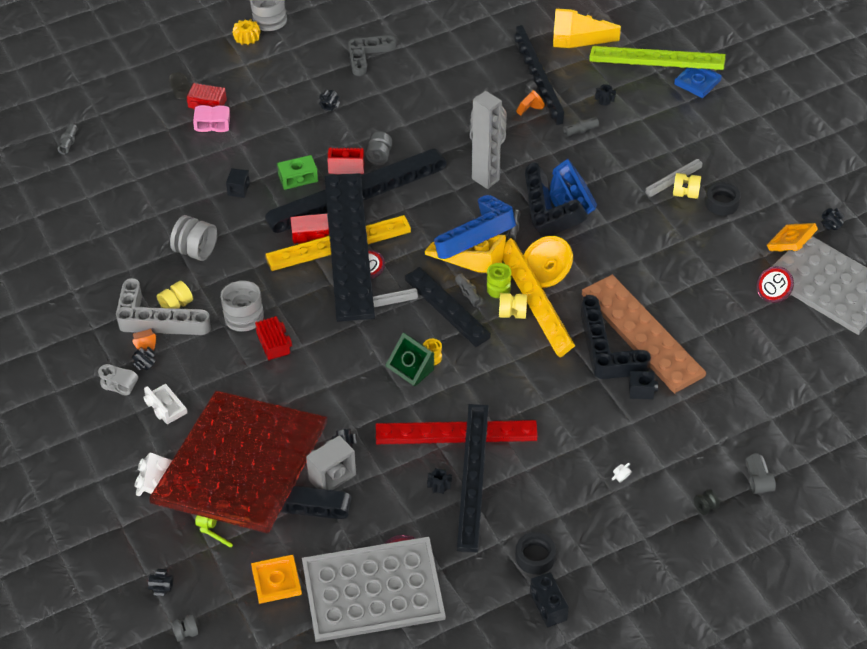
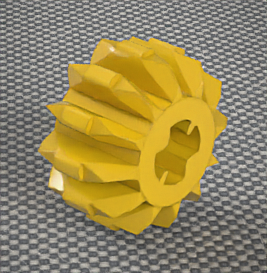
M246 19L244 21L239 20L238 23L234 24L232 31L236 43H241V45L255 44V41L259 40L261 33L257 22H253L252 19L249 21Z

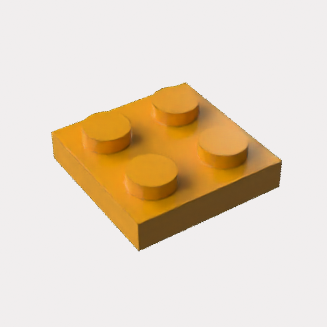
M816 223L785 225L767 244L769 251L800 250L818 230Z
M293 555L251 563L259 604L302 595Z

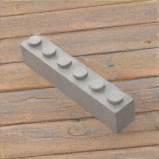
M484 91L473 99L472 179L489 189L500 180L502 100Z

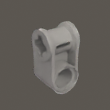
M110 364L103 365L98 370L99 377L101 378V387L122 395H130L138 380V375L134 371Z

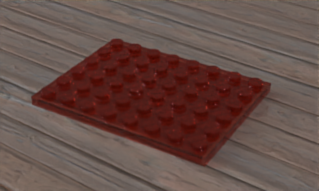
M215 391L149 497L150 503L269 533L307 462L306 456L313 451L327 424V417Z

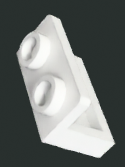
M167 384L153 391L148 386L144 388V400L149 407L152 406L154 408V412L159 420L163 419L166 424H169L187 414V408Z
M149 453L145 459L142 458L138 465L140 474L135 481V487H137L136 495L141 496L145 491L163 498L167 493L172 460L153 453Z

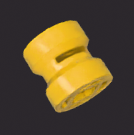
M434 338L427 339L423 345L434 352V365H437L442 360V343Z

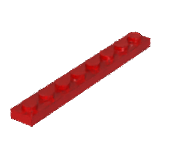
M536 420L488 421L486 442L537 441ZM467 422L376 423V444L465 443Z

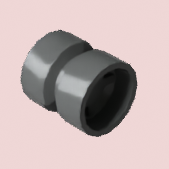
M384 132L372 134L366 151V158L370 163L383 165L387 162L393 143L391 136Z

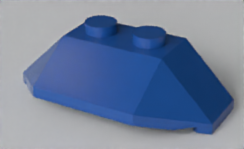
M566 159L553 169L549 193L555 207L571 200H578L588 214L596 209L597 203L589 188L569 159Z

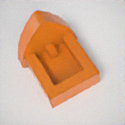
M534 90L517 108L516 112L520 116L529 107L535 109H543L545 107L542 98Z
M151 329L133 334L134 339L132 341L137 349L140 347L143 349L150 347L154 351L156 335Z

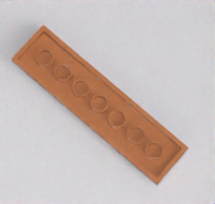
M613 274L582 289L583 296L594 295L598 298L602 317L633 350H645L650 353V368L674 394L706 376V371Z

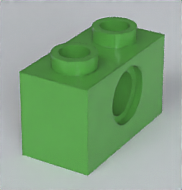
M311 155L277 163L278 176L284 190L318 182L317 168Z

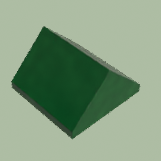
M403 332L385 366L413 386H416L434 370V352Z

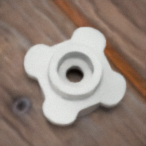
M630 463L625 466L623 464L619 465L613 471L615 475L612 480L617 479L619 482H622L632 473L628 468Z

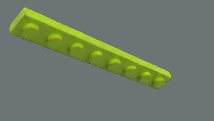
M592 46L590 61L598 63L607 62L724 70L726 54Z

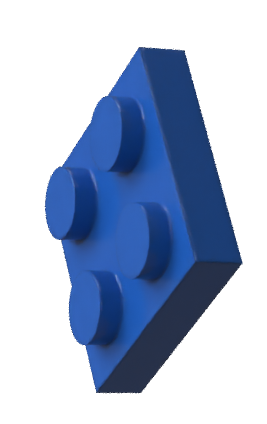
M686 68L675 79L674 84L704 98L721 81L722 75L710 69Z

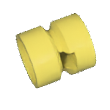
M676 173L673 196L683 197L687 195L688 198L698 199L701 176L691 175L687 177L686 174ZM683 184H688V188L682 187Z
M182 281L171 285V290L165 289L157 294V300L161 308L180 309V306L184 307L193 301L191 291Z
M500 293L499 317L510 318L511 315H514L515 318L526 319L527 294L512 296L511 293Z

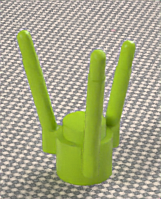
M200 510L196 516L195 524L201 527L200 532L206 533L221 543L232 547V543L209 529L215 527L217 519L250 523L251 520Z

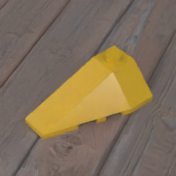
M556 9L553 47L574 48L620 41L621 26L605 20L598 21L592 19L590 15H580L575 10Z
M505 235L494 236L447 259L438 258L434 242L424 252L425 255L487 274V269L490 265L502 263L506 237Z

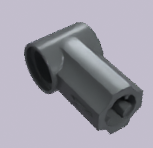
M759 453L751 454L746 458L745 464L750 475L752 493L758 494L775 491L774 476L768 472L763 456L759 455Z

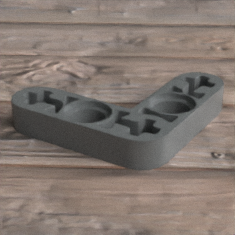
M387 35L350 40L348 46L352 73L356 76L365 75L367 73L365 54L393 51L396 48L395 37Z

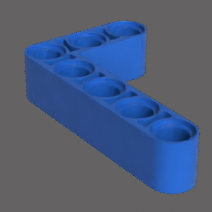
M491 195L480 197L478 199L480 217L443 233L434 239L438 258H450L515 227L516 221L512 206Z

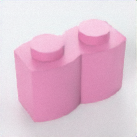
M196 106L193 119L194 130L199 132L211 130L215 132L228 131L230 108L227 106Z

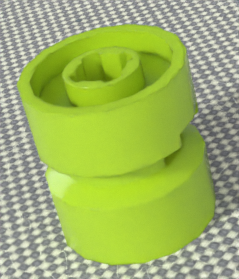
M494 263L488 267L487 292L490 296L500 298V293H510L512 272L508 265Z

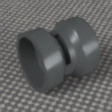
M192 614L186 616L183 620L176 619L171 621L177 642L183 641L188 636L195 637L199 635Z

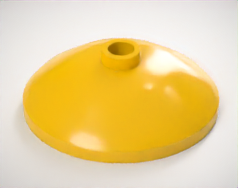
M546 236L536 240L523 255L542 288L554 286L563 280L573 263V252L570 245L564 239L557 236Z

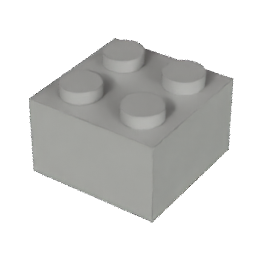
M340 435L327 441L325 445L317 450H313L306 456L308 478L310 483L317 489L334 490L356 475L355 451Z

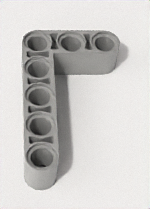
M133 278L124 281L116 311L117 322L121 331L137 333L151 329L153 333L205 335L210 332V317L206 310L140 307L142 293L139 281Z

